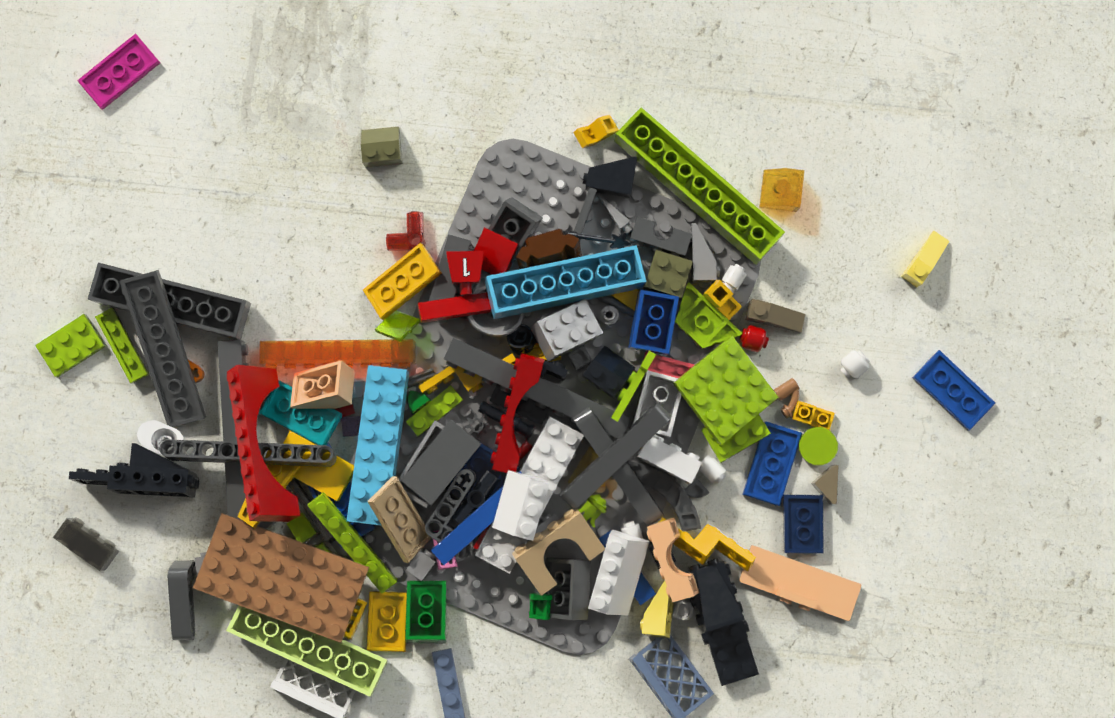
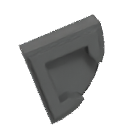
M697 478L684 489L688 496L694 498L703 497L710 493Z

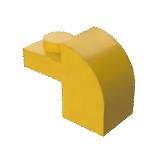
M716 280L703 293V296L728 320L742 307L732 297L733 293L721 280Z

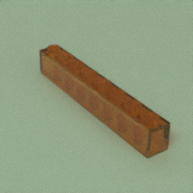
M413 339L260 341L259 364L266 368L277 369V366H284V369H296V366H303L304 369H312L315 366L326 365L340 360L353 368V365H361L360 368H368V365H380L381 367L391 368V365H399V368H410V365L416 364V341Z

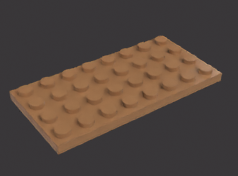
M221 513L193 589L341 643L370 567L259 526L254 529L240 519Z

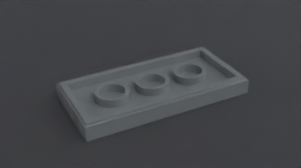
M450 419L401 481L426 502L433 505L480 447L481 443Z

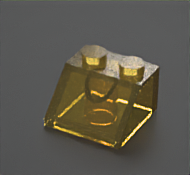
M790 168L764 170L759 207L797 212L801 206L805 170Z

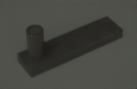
M293 477L288 486L297 496L299 502L319 530L303 543L313 547L319 546L325 540L330 544L333 543L336 539L308 507V503L311 502L310 498L298 480Z

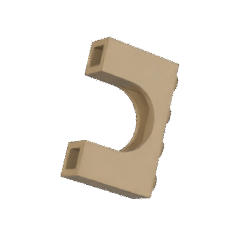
M578 509L566 511L561 519L551 522L544 531L536 533L533 541L530 540L525 544H520L512 553L541 596L557 585L544 565L545 550L553 541L562 538L575 541L589 561L605 550Z

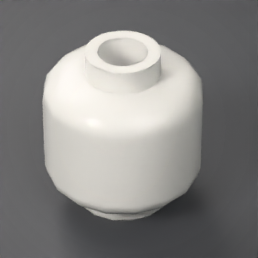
M852 350L841 360V365L843 366L841 371L848 378L852 376L857 379L869 369L868 363L870 360L860 350L858 352Z

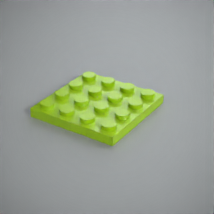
M733 336L726 339L673 382L674 386L719 445L725 443L778 398L777 394Z

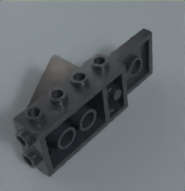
M132 443L130 464L116 463V466L110 465L109 472L108 470L96 469L95 473L82 468H77L76 472L69 471V480L79 484L107 485L108 490L118 494L195 498L196 489L199 488L200 482L199 477L194 472L136 443Z
M716 558L707 561L708 565L700 567V564L688 567L689 571L685 572L694 575L699 593L690 597L692 607L697 609L698 614L695 617L698 626L703 628L704 633L701 634L704 645L708 644L720 684L724 686L759 675L747 638L749 627L742 614L743 608L741 602H737L735 597L737 589L735 583L730 582L729 575L732 574L729 564H725L724 561H719Z

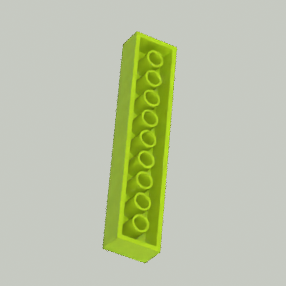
M642 107L616 133L615 143L631 157H637L639 164L755 265L763 259L784 235L785 231Z

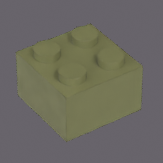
M656 250L643 290L678 296L680 301L693 261Z

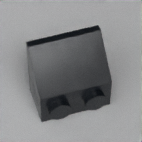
M604 346L582 377L614 399L636 367Z

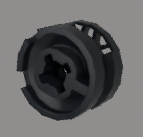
M521 324L516 331L507 335L510 349L515 354H528L534 349L536 340L529 326Z

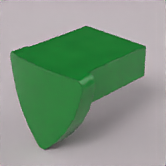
M412 390L409 391L408 405L412 414L417 413L431 401L425 394Z
M540 593L529 594V618L550 620L552 595L545 593L542 596Z

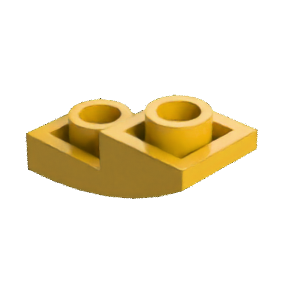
M798 401L792 419L812 427H824L830 430L835 413Z

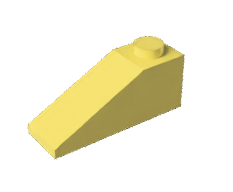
M933 231L901 277L916 288L922 285L949 241Z
M665 581L645 611L644 618L641 619L640 629L642 634L646 636L670 638L674 602L667 595Z

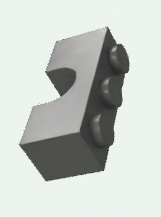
M637 216L630 237V242H633L632 245H637L639 248L649 247L654 253L658 250L681 258L685 257L692 236L691 233L674 228L670 238L660 240L654 235L653 231L656 222Z

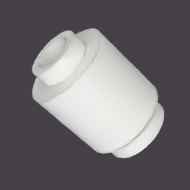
M735 264V266L730 265L721 281L732 293L739 289L747 276L744 272L745 269L738 264Z
M708 455L701 461L700 471L711 483L716 482L718 484L726 477L724 474L726 470L714 457L712 458Z
M634 520L623 523L624 527L620 528L622 533L643 539L639 523H635Z

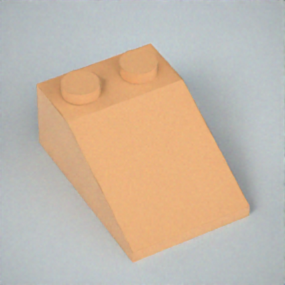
M340 360L294 373L290 407L292 409H336L351 405L355 370Z

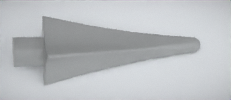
M598 192L596 194L609 212L619 231L624 230L627 235L633 231L629 226L630 220Z

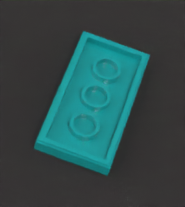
M278 380L279 387L270 392L259 414L317 445H327L343 414L335 409H292L290 404L293 387Z

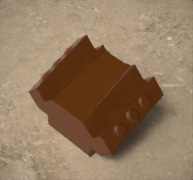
M556 229L527 238L525 240L526 246L522 247L516 256L519 269L582 257L579 238L571 234L564 235L562 229Z

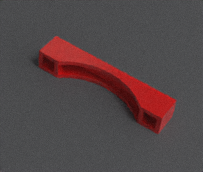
M521 354L520 359L516 358L513 369L517 370L516 376L511 377L509 388L512 389L511 396H507L504 407H507L506 415L502 414L500 426H503L502 432L497 433L495 444L498 445L497 452L493 451L490 463H494L493 470L505 473L508 470L517 471L521 450L514 433L515 411L523 395L539 382L545 359Z

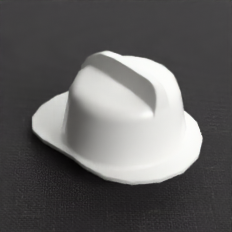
M155 420L143 423L137 432L140 444L161 456L163 455L160 453L159 447L163 441L169 439L184 440L180 431ZM174 446L168 449V454L173 453L175 449Z

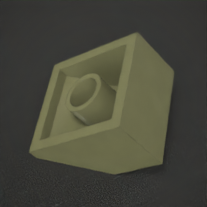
M399 126L361 130L362 163L365 168L403 164Z

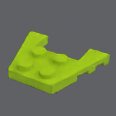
M648 352L637 373L633 371L627 383L630 385L627 390L623 388L617 399L620 403L611 417L613 420L619 421L656 356L653 352Z

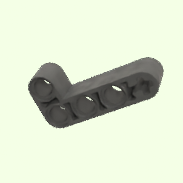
M464 469L457 474L426 523V533L438 542L455 529L449 525V522L475 483L476 474L472 469ZM462 474H470L469 478L471 479V481L465 482L463 487L456 484L457 482L458 484H461L463 482L464 477L462 476ZM453 489L460 491V499H454L451 496ZM442 506L450 508L449 516H444L441 513ZM432 522L439 524V532L431 530L430 525Z
M195 560L174 561L168 570V593L173 640H194L195 638L192 581L195 578L193 573Z

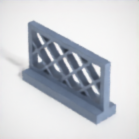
M671 635L670 638H667L670 642L669 651L659 649L660 641L663 638L657 637L637 654L630 657L629 661L672 718H685L714 693ZM648 650L655 651L654 663L647 662L643 657V654ZM659 652L669 653L668 665L657 663ZM672 654L680 655L682 658L681 667L671 665ZM657 666L667 667L666 679L657 676ZM670 668L681 669L679 681L669 679ZM684 669L691 670L694 674L693 683L683 681ZM669 681L679 683L678 695L671 694L668 691ZM682 683L692 685L691 696L681 695ZM696 685L703 686L707 692L702 698L694 697ZM681 697L691 699L690 707L686 711H683L680 707Z

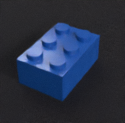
M645 290L638 292L628 349L644 352L651 351L661 355L669 354L679 300L678 296Z

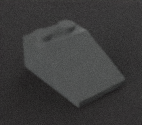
M513 197L503 202L488 229L519 244L511 261L512 264L516 260L520 249L526 246L525 240L533 236L543 217Z

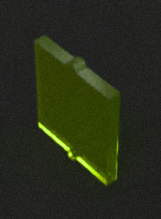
M396 310L375 328V332L401 342L409 333L413 332L412 330L420 323V319Z

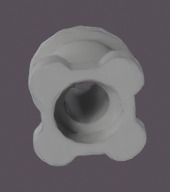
M608 305L602 308L597 318L605 324L606 328H612L613 324L619 321L620 314L615 307ZM611 313L613 317L609 319L606 317V314Z

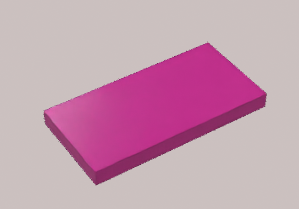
M135 33L77 81L99 108L103 110L158 66L160 61Z

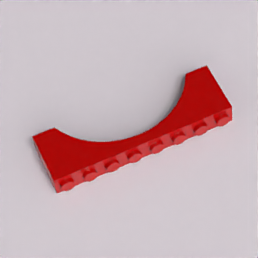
M236 365L227 371V381L229 384L232 416L235 424V436L237 437L238 455L240 457L249 521L290 522L300 516L298 498L287 491L269 471L261 455L256 432L257 416L262 402L271 391L279 387L277 369Z

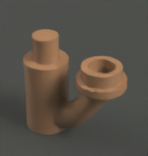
M793 378L774 389L778 396L776 400L782 401L791 395L789 405H784L781 408V412L786 419L793 417L792 412L799 399L800 388Z

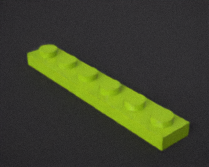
M324 492L308 503L310 510L355 562L370 567L367 577L381 593L397 583V578L355 528L347 522L344 515Z

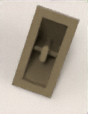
M831 465L811 483L829 504H837L839 465Z

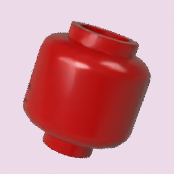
M749 325L747 328H743L739 342L742 343L744 349L758 353L762 348L767 347L769 337H766L765 329Z

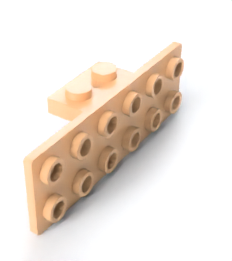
M751 545L749 551L756 558L748 572L745 569L742 570L740 582L780 596V601L790 605L792 601L799 603L798 607L810 611V608L850 621L861 584Z

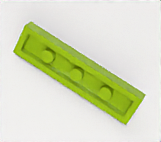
M111 307L95 316L129 382L133 384L148 376L149 373L115 309Z

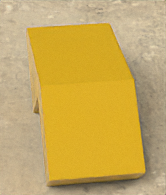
M606 115L597 118L588 126L576 129L573 133L581 147L586 148L617 133L619 129L612 117Z

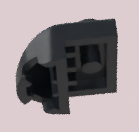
M544 361L540 377L544 379L546 374H549L564 381L568 370L565 369V365L555 361L552 364Z

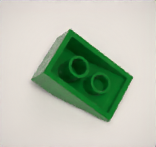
M407 581L405 637L407 643H446V581Z

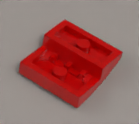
M484 227L474 251H484L482 270L495 275L508 272L519 244Z

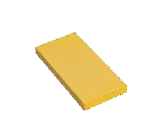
M419 243L365 287L363 291L380 319L385 320L441 275L442 272L425 246Z
M289 431L283 444L317 445L293 431ZM286 451L285 453H286L287 455L291 456V453H292V452H291V451ZM305 452L303 459H308L311 456V452ZM324 453L322 456V460L329 459L331 453ZM337 456L335 464L330 467L301 466L294 478L339 501L353 476L354 465Z

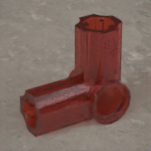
M411 211L407 213V233L387 234L386 245L388 251L412 250L418 245L411 244L412 240L417 237L420 238L419 243L425 246L423 212Z

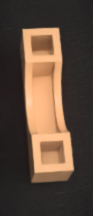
M667 519L648 526L647 536L653 543L654 557L659 561L661 567L660 575L662 579H665L668 597L671 598L672 602H676L697 595L699 590L694 575L681 571L672 560V546L680 537L675 519Z

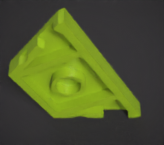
M688 283L686 285L675 323L696 344L704 349L722 343L730 336L736 338L742 334L692 284Z

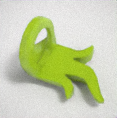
M599 494L590 496L584 506L579 509L580 513L585 512L583 517L586 521L591 518L590 523L594 528L595 520L601 513L605 514L607 512L606 500L602 499Z

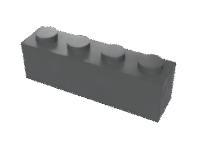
M448 234L439 265L442 274L435 279L429 301L452 298L460 294V285H452L446 251H473L474 247L471 246V240Z

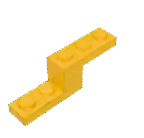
M512 353L502 360L514 365L516 358ZM449 366L418 387L423 394L428 393L429 395L438 389L437 385L442 382L447 384L454 379L453 375L457 374L466 390L475 393L483 388L482 384L484 382L481 381L482 376L475 374L472 377L463 373L465 369L457 366L456 369Z
M707 524L695 539L689 533L678 528L680 537L674 542V545L702 565L715 549L747 572L755 561L756 557L749 550L737 545L733 539L727 538L716 527Z

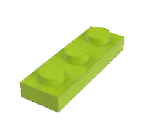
M450 385L406 422L419 437L432 426L434 421H439L460 404L463 399Z

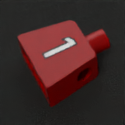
M446 251L452 285H460V295H472V284L480 283L484 251Z

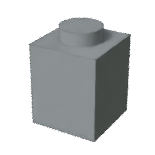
M427 549L425 551L420 550L406 570L423 581L437 562L434 559L435 555Z

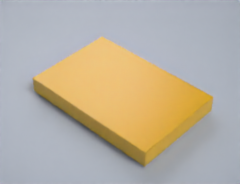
M369 591L367 651L406 652L407 592L381 593L380 591Z

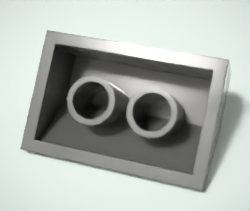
M547 558L546 568L557 583L556 586L545 593L552 595L550 618L588 620L591 560Z

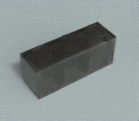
M77 517L66 518L53 538L97 570H106L119 552L115 548L116 545L108 539L103 540L100 538V533L96 530L86 528L84 526L85 523Z

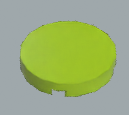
M814 427L802 434L799 450L802 457L808 463L824 465L836 456L838 442L835 435L829 429Z

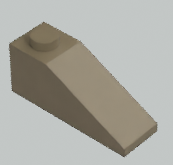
M751 299L745 320L802 333L806 314L773 303Z

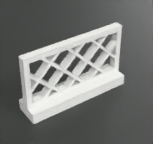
M285 658L270 687L335 718H344L356 690L352 688L346 689L345 685L342 684L344 690L333 694L329 683L334 682V680L328 681L326 676H324L326 682L315 686L312 675L317 672H310V669L307 668L308 674L297 677L294 667L299 664H293L291 660ZM292 668L295 679L290 681L281 679L284 670ZM309 676L313 687L304 690L301 688L299 680ZM327 684L330 695L324 698L319 697L316 688ZM345 692L347 701L343 708L336 704L334 696ZM332 698L333 703L326 699Z

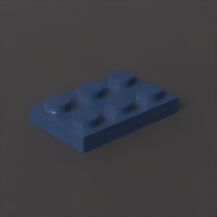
M783 495L784 553H824L823 495Z

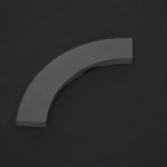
M628 462L644 485L659 492L671 504L679 519L682 531L701 529L695 506L686 491L672 477L652 466Z

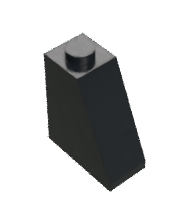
M637 157L590 167L588 173H584L582 184L586 185L585 190L588 191L589 188H594L599 193L630 198Z

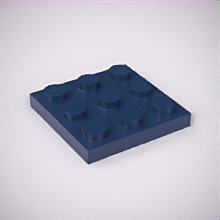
M482 443L460 471L472 469L476 474L475 483L468 494L474 489L487 470L500 479V483L487 498L489 499L504 485L507 473L492 469L494 463H490L493 450ZM518 466L516 472H519L521 467ZM467 473L466 475L462 474V476L464 477L463 482L461 484H458L457 482L456 484L463 487L465 482L471 481V479L469 478V473ZM454 479L450 482V484L446 487L445 490L449 489ZM452 490L451 493L458 498L461 497L459 490ZM475 493L472 495L471 501L475 505L480 504L482 497L480 494Z

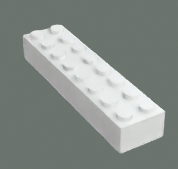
M552 417L548 418L520 470L522 474L549 482L541 515L584 436ZM492 522L475 556L510 574L516 563L512 553L517 546L527 543L528 539L492 528Z

